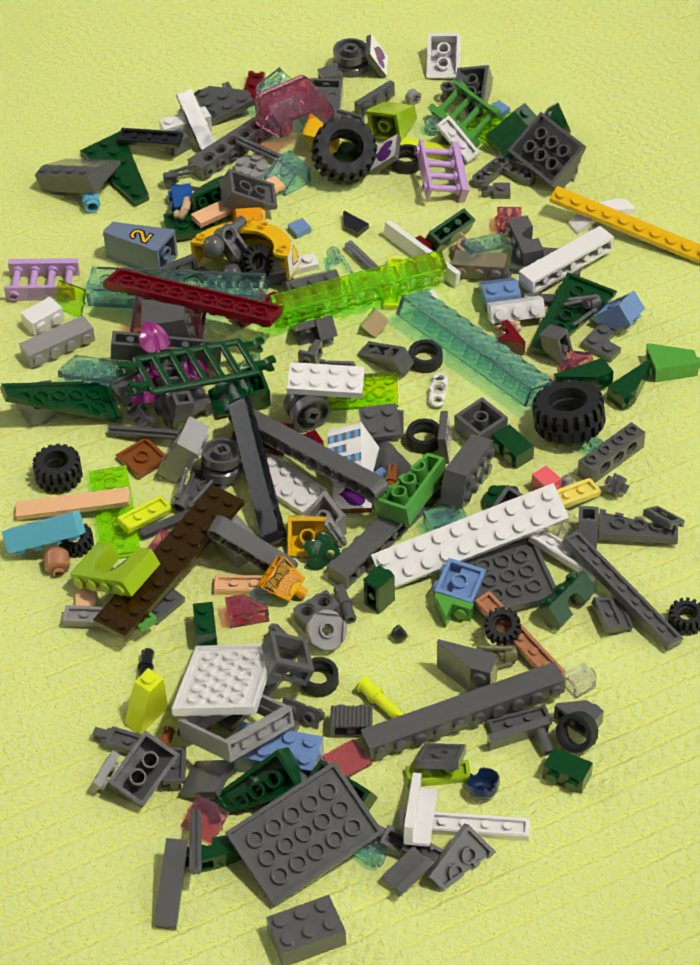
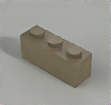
M455 250L452 266L461 271L460 278L503 279L506 278L508 271V254Z

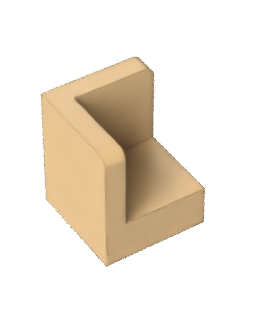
M374 307L363 320L361 326L372 336L377 337L387 325L389 319Z

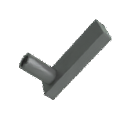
M546 716L488 734L486 744L489 751L535 737L543 756H548L553 749L547 734L550 722Z

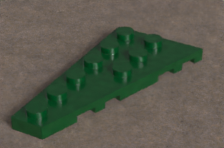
M120 131L80 150L81 156L84 159L120 160L121 164L107 181L135 207L150 200L129 146L118 144L117 142Z

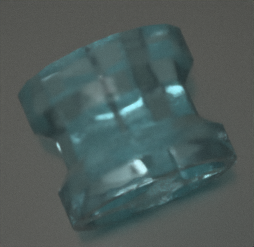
M430 115L425 118L424 131L427 135L436 136L439 134L436 124L441 119L438 116Z

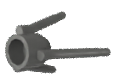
M195 164L164 172V184L166 186L180 185L176 184L179 182V176L193 174L192 170L181 171L192 168ZM191 186L192 190H197L199 188Z
M598 294L567 298L569 302L563 303V306L583 303L584 308L590 310L572 323L575 326L590 315L597 313V308L601 307L602 302Z
M185 467L172 507L179 512L192 508L194 503L214 481L211 479L190 500V496L184 492L186 488L184 482L188 467Z

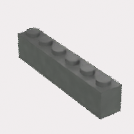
M112 332L110 359L132 361V358L135 356L151 353H147L141 348L139 344L140 333ZM168 336V347L165 350L159 351L163 352L220 341ZM212 350L211 352L220 366L221 350ZM203 352L194 354L196 359L200 360L206 368H212ZM165 359L159 360L161 364L165 361Z

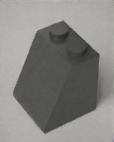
M142 300L141 328L145 321H149L161 326L168 336L193 338L196 335L194 326H191L190 314L186 313L184 306Z

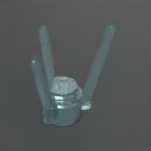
M331 246L326 252V270H330V264L336 265L342 261L347 270L353 273L344 255H341L339 248Z

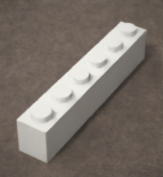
M601 226L590 230L588 233L576 238L556 251L522 268L519 271V284L529 293H537L564 278L567 272L573 273L612 251L614 236Z

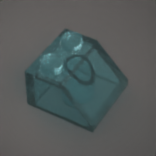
M291 150L277 156L264 176V180L276 176L285 184V189L279 191L284 197L311 183L310 166Z

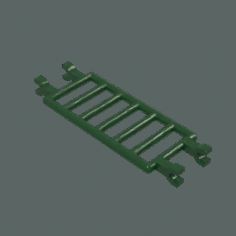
M257 337L249 342H243L241 339H232L135 356L132 358V362L128 363L118 361L117 365L120 370H116L118 378L133 372H138L143 380L141 382L128 381L130 389H127V394L129 397L149 391L151 395H158L260 376L262 370L274 371L275 368L272 363H276V359L272 355L264 360H253L249 352H263L261 344H264L265 341L262 337ZM237 346L251 370L242 372L228 348ZM220 349L234 373L225 375L211 351ZM203 352L217 376L207 378L194 354ZM178 356H187L199 380H189L177 359ZM169 358L182 383L172 384L159 361L160 359ZM151 361L165 386H154L142 364L143 362Z

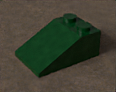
M524 103L489 132L485 138L502 156L511 159L514 156L508 149L537 115Z

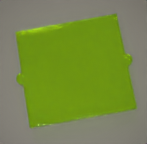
M58 280L55 301L62 307L64 312L80 317L86 304L84 302L86 289Z

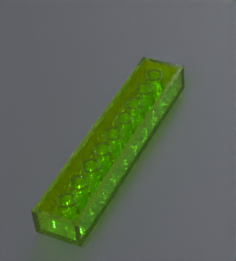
M442 250L270 295V303L284 306L283 314L274 322L275 328H286L296 322H306L307 319H318L330 313L337 314L344 309L352 310L363 304L371 305L381 299L383 301L392 298V295L399 294V296H404L414 290L422 291L429 286H440L444 283L448 270Z

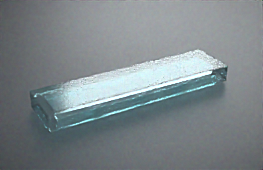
M495 233L463 239L459 245L471 255L510 248L511 242L503 233Z

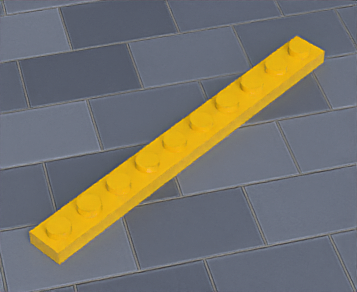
M559 186L556 187L550 197V203L700 264V244Z

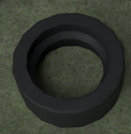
M400 145L399 158L392 163L395 171L401 174H413L420 170L417 156L414 154L416 145ZM403 157L415 158V160L409 162L401 161L399 159Z
M418 340L408 350L409 355L414 361L411 368L417 372H434L443 363L442 347L434 340ZM428 352L434 354L435 357L430 360H422L417 358L416 355Z
M426 418L411 422L406 431V440L409 448L421 454L436 451L439 448V424L432 419ZM419 432H430L435 437L423 441L416 439L414 435Z
M311 658L314 671H326L331 674V679L324 683L309 681L306 686L301 685L302 689L307 694L315 697L330 695L337 689L339 684L338 667L328 658Z
M575 711L564 715L558 721L556 737L562 748L568 752H583L590 749L598 739V726L593 717L588 713ZM572 720L580 721L586 729V740L582 744H576L569 737L568 724Z

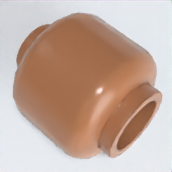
M62 546L49 547L44 553L45 570L53 576L64 575V572L70 569L69 552Z

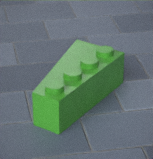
M426 453L410 467L411 470L408 473L401 474L395 484L389 485V489L373 501L375 514L410 526L442 482L446 468L445 458Z

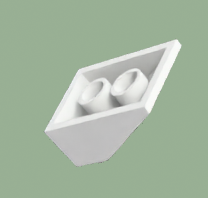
M428 33L427 79H456L457 68H460L461 62L460 33Z

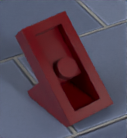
M508 319L502 321L501 337L497 339V350L520 356L525 355V340Z

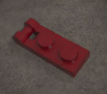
M249 70L244 90L249 91L255 103L254 106H257L266 73L261 71L260 73H255Z

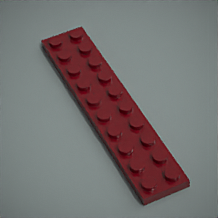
M122 268L116 269L103 281V288L109 289L112 292H122L129 296L142 297L145 300L152 299L162 303L184 306L196 312L202 311L213 316L219 315L230 320L236 319L247 324H257L264 328L271 327L283 314L284 306Z

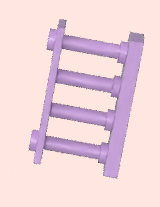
M420 139L418 146H415L414 154L418 159L423 183L422 192L425 193L426 200L430 199L432 191L455 193L457 194L458 202H465L469 193V186L459 141H452L448 149L425 148L423 139ZM427 155L447 156L450 161L427 160ZM429 167L449 168L452 170V173L430 172ZM432 179L452 180L455 186L432 184Z
M78 258L8 259L9 273L13 280L12 286H4L6 301H42L48 297H51L53 300H77L75 285H72V277L80 276ZM31 276L29 285H19L20 277ZM38 276H48L47 285H37ZM55 276H65L64 285H54Z

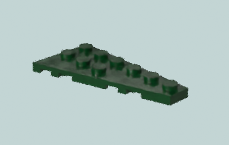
M567 272L530 346V351L545 357L548 356L543 350L539 335L550 324L568 329L570 337L594 315H590L582 322L573 326V322L590 310L585 309L583 303L563 306V303L569 302L567 298L598 294L602 302L601 307L597 308L599 311L616 296L617 291Z
M106 380L1 383L0 390L5 402L122 423L123 420Z

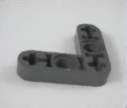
M497 156L472 176V185L477 189H481L482 184L489 185L502 174L523 186H532L535 183V173L506 156Z

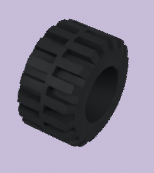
M56 443V445L50 444L47 448L43 447L41 452L35 454L36 457L33 458L32 464L35 480L40 489H44L47 493L51 491V494H56V492L62 494L64 491L69 492L71 488H76L78 486L77 483L81 482L83 473L78 451L74 450L72 446L68 447L67 444L60 445V443Z

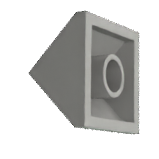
M324 490L305 515L331 517L342 534L346 535V515L328 492Z

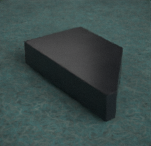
M345 210L343 211L344 228L349 233L359 237L369 228V223Z

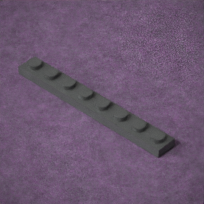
M579 531L563 538L562 543L666 650L682 642L683 637Z

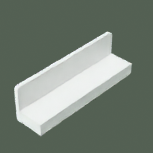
M413 772L404 824V844L430 846L438 790L421 788V773Z

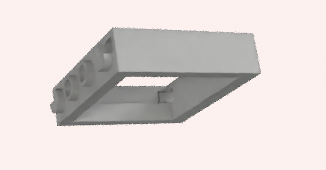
M262 694L257 714L264 716V718L227 739L205 730L228 717L222 715L183 717L178 720L180 735L182 739L232 762L293 727L292 707Z

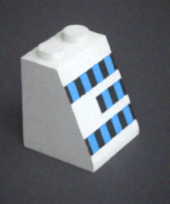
M362 422L328 430L329 449L372 472L374 471L379 446ZM332 480L333 483L336 485L337 488H343V487H345V486H343V485H341V484L335 482L334 480Z

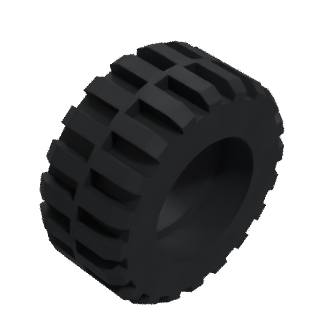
M342 116L339 120L338 117L332 118L331 122L326 121L323 127L318 129L311 147V158L315 162V169L321 170L320 175L322 177L327 176L328 181L332 182L335 180L337 184L342 185L343 182L352 184L353 180L358 182L368 174L376 159L378 148L375 143V135H371L372 130L369 127H364V122L360 121L359 123L353 117H351V120L347 119V116ZM341 138L350 140L357 146L359 158L349 163L338 161L329 151L330 142Z
M562 380L559 383L554 382L552 385H547L543 390H540L532 401L536 432L547 442H553L556 445L564 444L569 446L570 444H581L583 441L587 442L591 437L595 438L601 432L606 422L602 393L594 385H589L585 381Z

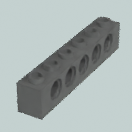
M259 113L190 157L188 165L195 164V166L189 168V171L192 170V175L204 181L250 151L236 144L239 136L260 145L275 135V121L263 113Z

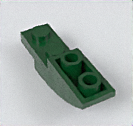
M223 175L205 183L193 192L191 200L194 212L222 200L219 182L224 177Z
M226 835L212 837V845H202V872L216 870L241 860V857ZM189 847L185 867H189Z

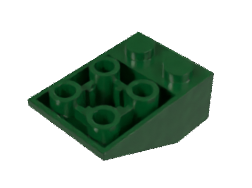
M249 367V368L242 369L241 371H242V372H243V371H249V370H251V369H250V367ZM261 371L260 376L219 383L208 390L217 418L228 416L230 414L228 403L245 394L251 399L254 409L271 406L270 389L263 371Z

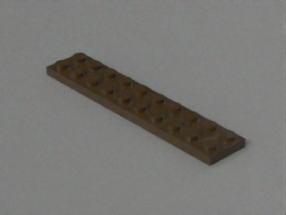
M211 485L153 551L160 562L155 571L132 597L115 594L93 619L94 624L127 641L138 628V625L147 618L148 614L154 610L212 543L213 540L208 537L207 531L215 516L221 515L232 520L244 506V500L217 486Z

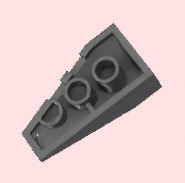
M489 65L457 68L456 81L459 83L461 81L464 82L471 92L488 103L493 83V76ZM463 93L460 94L462 102L467 97ZM474 101L464 109L466 117L478 105ZM483 109L476 117H483L485 109Z

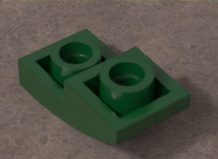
M342 141L334 155L339 159H350L353 162L359 158V150L354 143Z

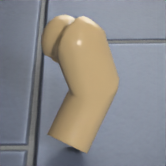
M184 197L181 209L174 211L175 219H185L192 203L190 197Z

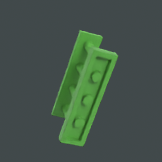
M454 79L452 82L457 89L441 106L436 107L434 104H431L428 109L439 121L450 116L477 148L481 144L477 139L479 137L478 134L494 117L502 121L501 111L495 105H489L471 92L464 82L461 81L459 83ZM461 93L466 95V99L455 111L447 115L445 110ZM472 101L478 104L463 122H457L456 118ZM483 109L489 112L474 130H467V126Z

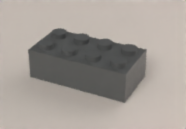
M474 434L470 436L444 470L441 503L462 509L466 503L470 502L473 493H477L479 485L484 483L485 477L489 476L492 471V464L490 462L495 453V448H493L494 440Z

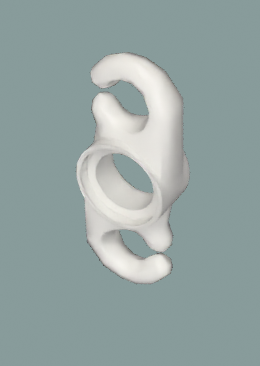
M444 373L433 375L429 393V404L432 407L438 408L444 405L448 386V377ZM440 377L443 378V380L437 381L436 378ZM441 388L443 391L436 392L434 389ZM440 399L441 402L436 403L434 400Z

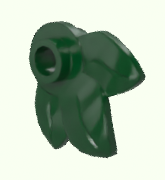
M323 531L318 532L317 540H308L302 544L305 552L311 556L306 564V567L310 569H322L327 563L335 560L340 555V550L333 544L331 535ZM329 550L334 551L332 558L327 556Z

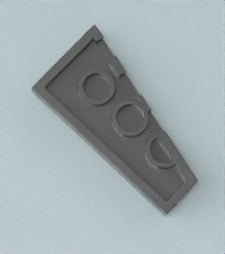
M600 509L598 539L678 544V528L669 530L654 521L649 523L640 517L635 516L634 519L624 517L622 513L616 512L613 515L606 513L604 509Z

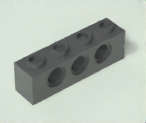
M629 423L578 460L577 476L582 480L591 478L596 483L644 448L645 431L634 423Z

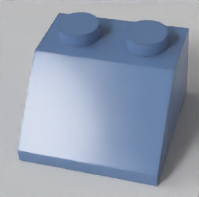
M513 277L478 282L485 312H488V302L521 298L518 281Z
M632 291L607 303L592 319L600 324H606L615 330L622 327L626 329L634 324L633 321L641 317L640 313L645 310V307L636 292Z

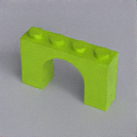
M98 541L69 574L74 580L73 583L79 589L132 597L160 565V562L152 549L137 547L121 566L109 571L120 557L111 543Z

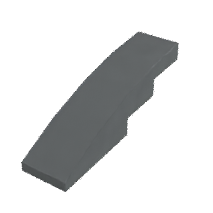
M379 825L384 834L368 844L399 859L412 847H415L425 859L428 857L433 863L444 851V849L431 842L430 846L404 844V833L390 825L386 828Z

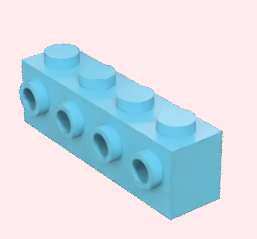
M80 510L8 528L1 532L8 554L15 552L17 556L27 553L29 548H33V551L45 548L44 545L48 543L51 546L62 544V540L67 538L69 542L80 539V535L86 531Z

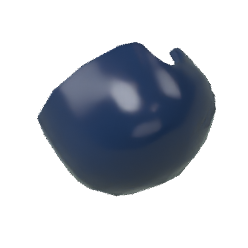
M480 768L476 775L470 774L466 788L470 795L477 799L485 800L491 798L499 789L500 776L498 772L491 768Z

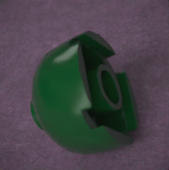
M557 102L548 107L544 114L570 134L571 130L559 103Z

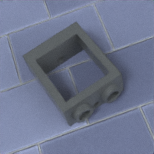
M269 630L261 645L268 677L306 686L314 672L307 639ZM279 651L296 655L297 661L280 658Z

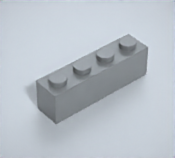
M82 315L19 343L21 356L28 366L33 369L95 341L94 329Z

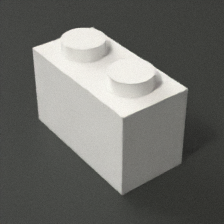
M51 297L21 312L23 326L34 337L64 321L62 307Z

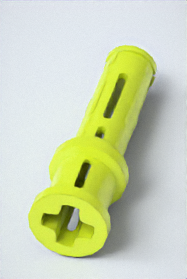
M368 676L363 677L357 683L355 690L359 693L362 692L367 697L368 702L378 705L391 718L405 714L384 695L381 687H376L371 682Z

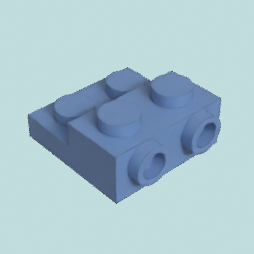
M448 558L446 564L441 566L440 579L435 581L432 591L474 603L485 578L486 569Z

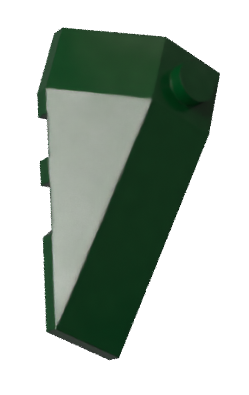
M289 747L277 749L223 788L220 796L215 797L224 814L274 801L301 783L300 765Z

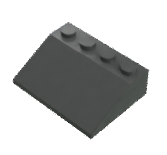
M540 112L508 151L555 190L557 186L564 188L570 182L586 146L544 113Z
M63 159L42 165L36 172L35 177L42 191L95 194L121 162L120 160Z

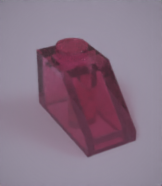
M245 594L225 597L230 628L269 622L267 605Z

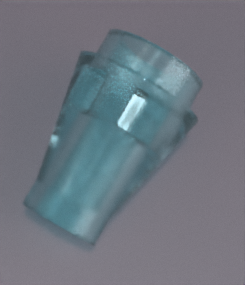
M367 845L353 855L374 868L383 865L386 851L382 850L380 846Z

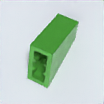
M651 343L646 344L645 358L651 362L650 371L655 382L698 376L700 358L696 356L694 350Z

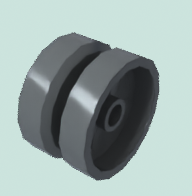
M347 38L338 41L334 45L333 64L342 71L343 77H360L368 71L369 61L365 57L366 43L356 38Z
M287 394L283 401L284 409L290 416L293 424L302 431L318 428L325 423L331 413V406L324 396Z
M216 438L207 441L202 446L201 472L202 477L206 481L212 479L214 481L213 484L223 485L233 483L242 476L243 463L236 441L227 438Z

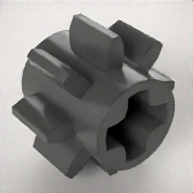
M614 473L613 477L608 475L604 482L608 485L606 490L617 496L621 492L626 494L629 485L625 483L628 479L617 473Z

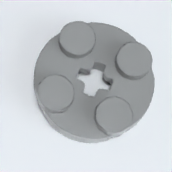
M254 153L237 158L235 171H241L244 174L264 179L266 173L269 172V166L266 159Z
M321 610L313 614L307 622L306 635L308 642L311 646L322 651L333 650L346 639L347 625L337 612ZM325 625H328V629H331V633H328L327 636L322 632V628Z

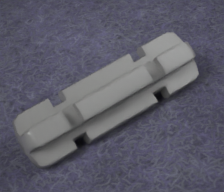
M331 517L324 519V527L328 530V533L338 547L347 545L346 537L342 534L337 524L334 523V520Z

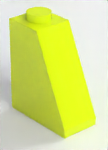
M149 668L134 681L125 719V725L138 734H142L168 709L164 678Z

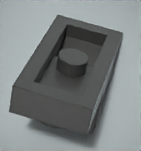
M314 319L290 326L298 345L314 342L315 336L312 327H315Z

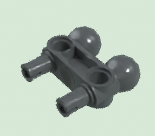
M239 216L231 224L226 223L222 227L217 228L213 235L205 238L202 247L204 253L210 257H218L222 253L225 255L230 264L222 270V278L226 279L228 284L232 286L241 283L246 273H242L243 267H239V264H242L239 258H243L240 254L244 252V249L248 248L238 234V231L247 224V220L243 216ZM256 255L252 258L254 268H256L258 259Z

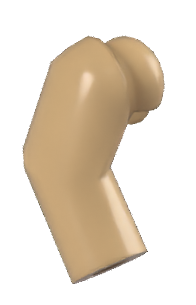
M519 320L510 321L517 331L522 330ZM501 323L494 326L497 333H500Z

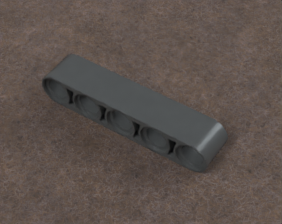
M215 516L207 531L209 538L265 572L278 554L284 556L295 568L298 566V562L224 516Z

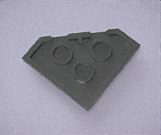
M208 86L201 89V92L197 95L201 107L205 106L207 110L216 112L215 114H210L212 126L255 105L248 90Z

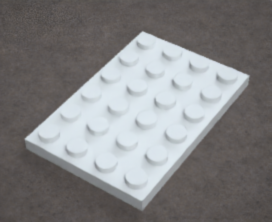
M262 644L196 646L172 706V715L180 717H208L211 715L230 716L242 714L249 716L256 714L268 679Z

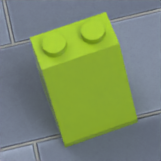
M385 101L366 111L369 128L372 130L371 135H375L376 139L388 140L398 134L402 142L417 120L415 105Z

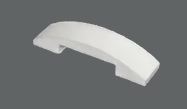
M612 199L600 202L627 215L637 212L636 208L626 199ZM579 214L568 222L576 234L591 230L592 224L596 223V221Z

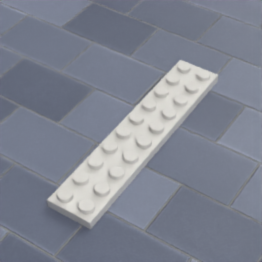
M554 483L371 554V558L375 567L381 565L395 575V588L440 571L442 564H446L448 558L464 562L568 521L569 516Z

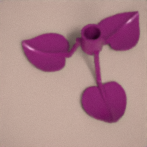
M145 321L139 334V344L145 352L154 353L156 351L157 353L160 352L159 350H165L168 347L169 338L161 326ZM186 360L183 363V369L189 380H199L190 361ZM198 360L207 378H210V375L205 365L200 360ZM151 362V366L146 369V372L154 386L160 387L155 381L160 376ZM139 374L133 379L137 382L143 381ZM149 391L141 392L131 397V403H151L160 394L151 395Z

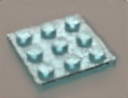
M74 355L58 370V377L64 378L66 381L82 380L83 383L98 382L100 385L108 386L118 378L116 370H120L117 362L120 360Z

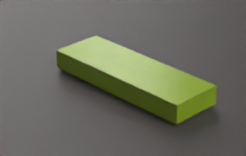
M463 760L459 770L451 772L444 769L425 771L417 769L416 765L405 766L408 788L411 787L413 772L421 773V787L467 782L471 774L469 760Z

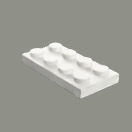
M290 362L287 394L362 399L365 367Z
M274 454L267 457L277 500L298 515H305L324 490L328 492L326 488Z

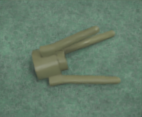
M477 645L479 650L498 653L499 660L504 661V663L497 666V671L505 667L513 666L512 662L517 661L518 656L515 645Z

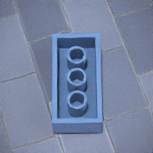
M241 721L238 732L253 723ZM286 730L232 761L234 763L232 770L247 772L277 749L289 747L300 765V771L309 776L318 761L322 759L324 753L323 736Z

